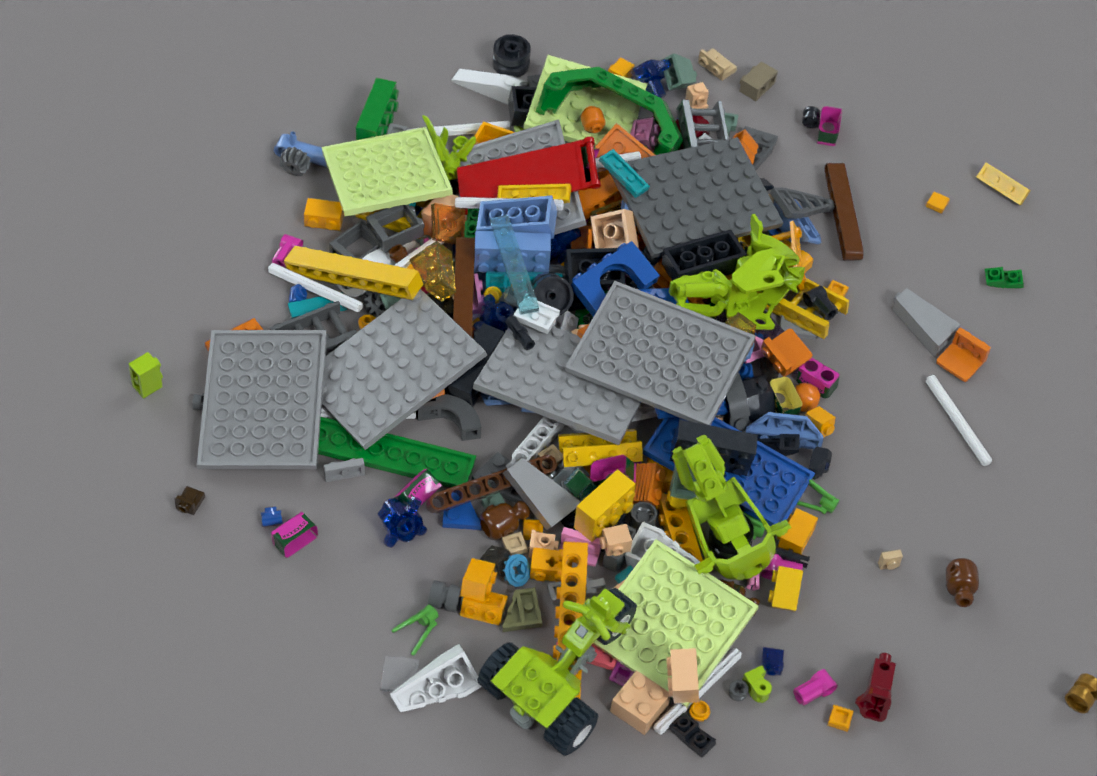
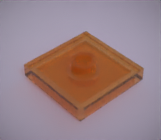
M437 203L432 204V240L456 244V237H464L465 209Z

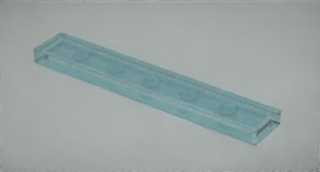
M504 215L490 218L494 237L520 315L539 311V305L509 216Z

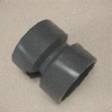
M648 502L636 503L631 509L629 526L636 529V533L642 522L655 526L656 508Z
M434 580L428 598V605L438 609L443 606L446 611L456 613L461 601V586L451 584L447 587L445 582Z

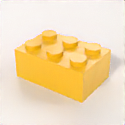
M617 469L577 505L574 528L591 542L597 537H602L604 528H608L610 525L614 526L619 521L621 515L627 514L632 509L636 483Z

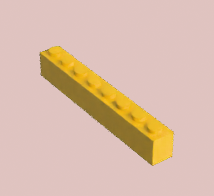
M294 246L284 259L287 269L307 278L410 300L414 299L423 286V281L417 270L306 247Z

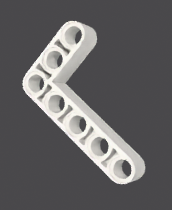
M544 416L513 452L512 460L519 461L523 458L526 461L537 458L538 453L550 445L564 426L578 433L585 432Z

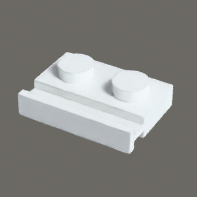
M525 296L524 301L521 302L513 316L520 323L548 334L557 317H559L560 310Z

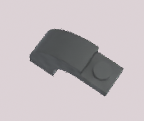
M738 372L725 400L729 409V425L743 432L750 425V410L743 382Z
M444 394L436 397L435 401H428L417 410L418 421L445 418L454 422L459 428L462 441L481 438L479 416L475 409L461 398Z

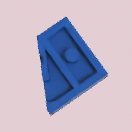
M454 492L451 493L452 499L459 501V495ZM471 502L443 512L442 528L481 530L480 520Z

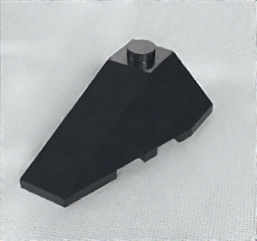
M763 377L744 381L743 386L750 410L749 420L755 422L768 412L775 413L774 391L767 379ZM728 414L716 415L715 417H723L725 419V417H728Z

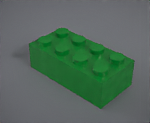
M381 78L375 79L356 125V140L387 134L388 126L394 120V112H397L399 102H397L399 90L396 89L395 81Z

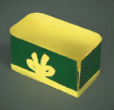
M781 377L771 380L770 386L774 391L775 412L799 415L802 401L791 379ZM775 393L784 395L785 402L780 404Z

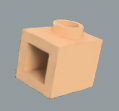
M627 524L603 529L602 537L599 538L601 549H605L607 556H619L623 553L631 552L632 538Z

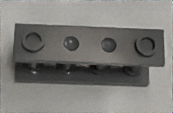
M682 99L676 109L684 149L729 139L724 117L725 109L722 107L721 101H717L713 109H697L690 107L689 100ZM692 115L713 116L714 124H695ZM695 131H716L717 139H698Z
M339 301L328 303L324 307L270 327V330H304L303 328L314 325L316 330H325L321 321L331 318L340 335L330 338L327 333L326 356L357 333L356 329L347 331L338 316L340 314Z

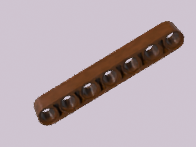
M826 163L825 178L829 197L835 204L833 216L843 261L862 260L863 245L845 163Z
M456 237L453 320L472 338L475 238Z
M544 455L527 461L546 476L554 471L557 466L556 459L551 455ZM542 461L549 464V470L542 466ZM507 468L437 492L427 500L426 508L429 512L437 514L512 488L513 486L503 475ZM488 480L495 482L496 487L494 489L489 487ZM470 486H474L477 489V495L470 492ZM451 493H457L459 501H454ZM433 499H438L441 502L440 508L433 505Z

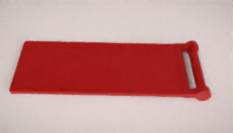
M588 136L583 140L458 167L457 176L460 197L497 198L498 187L502 185L570 184L571 192L599 189L601 181L598 179L593 147L595 144L594 138ZM583 146H586L591 176L590 182H586L581 151ZM461 208L462 214L467 215L468 208Z

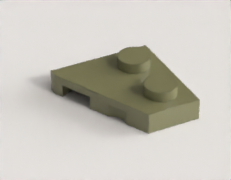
M536 589L515 590L502 626V631L508 632L542 627Z

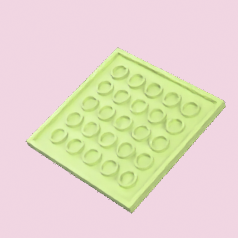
M548 55L523 129L559 120L565 141L571 143L591 136L594 138L595 144L593 146L595 147L616 123L630 134L633 122L637 120L641 106L604 87L592 88L590 86L583 87L582 90L571 91L556 114L552 113L553 110L550 109L546 110L544 116L537 113L536 109L544 83L552 72L591 68ZM616 75L646 90L647 83ZM595 106L602 110L606 124L600 132L590 133L583 128L580 115L586 107Z
M426 127L322 147V153L344 216H353L453 195L452 187Z
M655 539L619 588L622 593L637 604L636 613L630 623V629L627 628L625 635L621 634L608 645H603L598 640L593 645L633 672L637 670L667 691L668 678L672 677L668 676L667 657H671L670 650L696 648L698 688L700 691L756 613L759 606L711 574H698L694 563ZM690 703L681 704L687 708Z

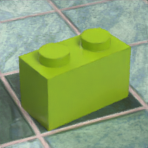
M149 352L128 363L132 387L143 399L163 387V376L160 372L161 364Z

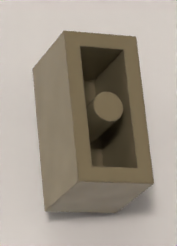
M761 61L757 66H753L747 75L741 78L739 92L757 101L776 83L778 71Z

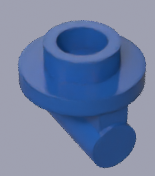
M296 284L291 287L289 303L307 298V291L302 285Z
M743 362L739 370L741 380L744 377H754L753 367L750 363L745 364Z
M276 506L264 508L265 512H261L263 527L283 524L281 510H277Z

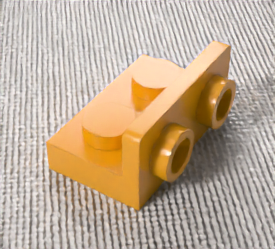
M491 592L490 595H486L484 602L463 597L460 616L500 625L508 596Z

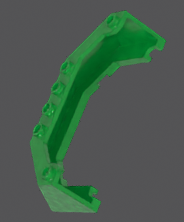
M600 67L552 72L544 83L536 112L543 116L546 110L549 109L553 110L552 113L556 114L571 91L582 90L583 87L590 86L592 88L604 87L653 113L661 130L658 137L659 146L654 152L655 155L677 151L683 142L667 102Z

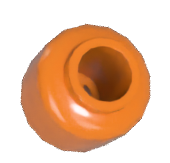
M586 107L580 115L583 128L587 132L598 133L606 124L603 112L598 107Z

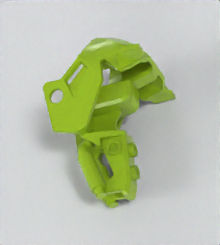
M752 214L750 221L751 244L747 249V256L738 259L736 270L732 274L731 280H728L717 269L713 270V272H700L698 275H683L670 281L669 294L676 300V305L709 318L720 315L726 309L727 319L738 329L773 330L775 324L770 316L775 306L784 298L789 290L798 293L796 286L803 280L805 267H788L797 265L800 261L799 256L784 243L763 234L762 222L759 221L755 214ZM687 297L711 298V303L715 304V306L685 302ZM769 305L767 313H763L766 306ZM755 320H763L766 324H759Z
M701 435L696 438L697 444L685 450H682L680 446L672 451L673 461L681 484L688 490L693 491L696 496L687 500L686 505L697 542L700 544L705 560L694 565L698 574H706L715 569L723 577L730 580L750 579L761 573L762 569H766L772 561L776 551L773 535L776 534L777 537L782 536L788 532L791 526L787 520L769 526L736 478L733 477L728 481L725 480L724 460L710 438H707L706 435ZM689 467H690V469H691V471H692V473H693V475H694V477H695V479H696L695 482H694L693 479H692V476H691ZM746 501L767 531L764 540L753 547L750 546L744 536L750 529L739 506ZM707 521L715 537L722 543L731 541L738 555L728 560L716 559L713 552H709L700 524Z

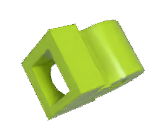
M762 665L744 673L742 681L748 685V693L758 703L766 702L772 690L771 683L764 679L766 671Z

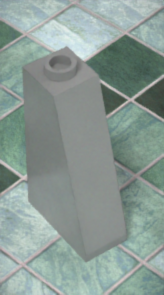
M908 288L902 293H897L893 299L895 303L892 310L935 357L954 339L956 331L960 328L961 324Z
M521 458L519 461L514 459L506 465L507 470L503 472V475L546 530L553 527L580 503L576 497L525 459Z

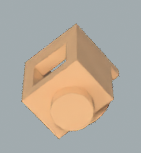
M703 82L687 86L685 99L689 100L690 107L706 109L708 108L707 99L709 91Z
M532 530L529 557L532 558L533 547L558 550L559 541L555 540L556 535L537 533L536 530Z

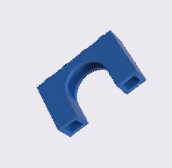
M633 241L628 244H621L615 253H608L599 264H592L588 267L587 272L584 274L579 273L572 279L571 287L573 292L593 317L606 297L600 285V277L604 273L612 270L622 271L634 281L639 289H648L657 282L660 275Z

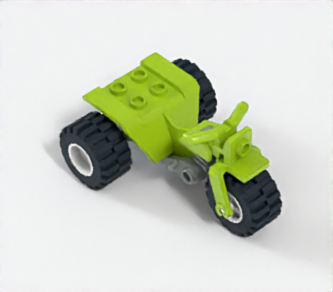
M617 588L610 589L609 591L604 589L597 597L588 598L583 605L569 600L564 601V608L581 613L583 616L577 618L564 635L562 644L567 647L565 651L560 646H556V649L562 654L558 661L549 654L525 646L519 649L513 643L508 642L500 646L489 656L477 678L478 684L497 700L509 697L512 700L514 706L511 708L510 714L520 727L529 729L535 721L542 724L546 728L543 736L544 740L563 756L573 753L587 740L598 720V714L576 697L580 693L581 680L575 675L580 669L584 673H588L584 665L587 662L591 663L597 656L595 648L591 645L596 640L603 645H608L621 634L625 635L627 628L630 629V623L636 613L637 604Z

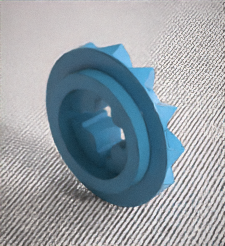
M521 554L508 556V560L504 562L505 569L502 570L506 575L504 579L508 580L509 585L515 587L523 586L530 577L531 568L529 561ZM513 567H517L516 570L519 574H515V570Z

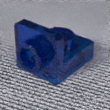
M763 647L761 665L767 675L781 676L784 667V650Z

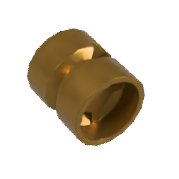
M1081 674L1074 686L1071 687L1065 696L1066 703L1073 710L1079 713H1088L1097 700V678L1090 674Z

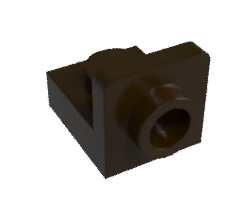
M186 486L181 496L176 495L174 498L176 509L182 513L194 515L204 500L205 493Z

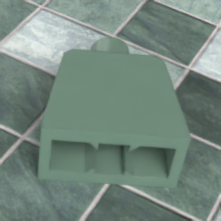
M675 53L661 59L670 91L683 89L696 83L697 73L693 70L690 59Z

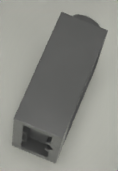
M409 204L385 208L366 217L367 229L384 253L389 252L397 244L403 246L424 236V222L416 216L414 207L412 205L409 206ZM405 216L412 227L388 237L381 226Z
M361 220L329 243V253L356 258L346 248L361 237L374 247L358 259L364 258L367 254L379 249L380 246L367 229V224Z

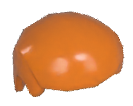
M799 383L795 386L802 401V412H808L818 406L820 392L817 387L810 383Z

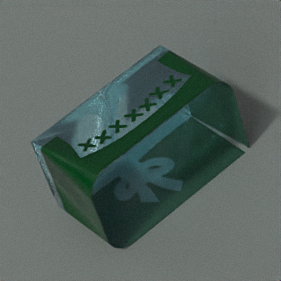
M578 468L564 481V485L580 502L598 487L595 482Z

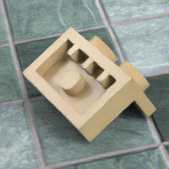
M712 48L708 52L702 49L699 52L698 63L721 81L736 72L737 66Z

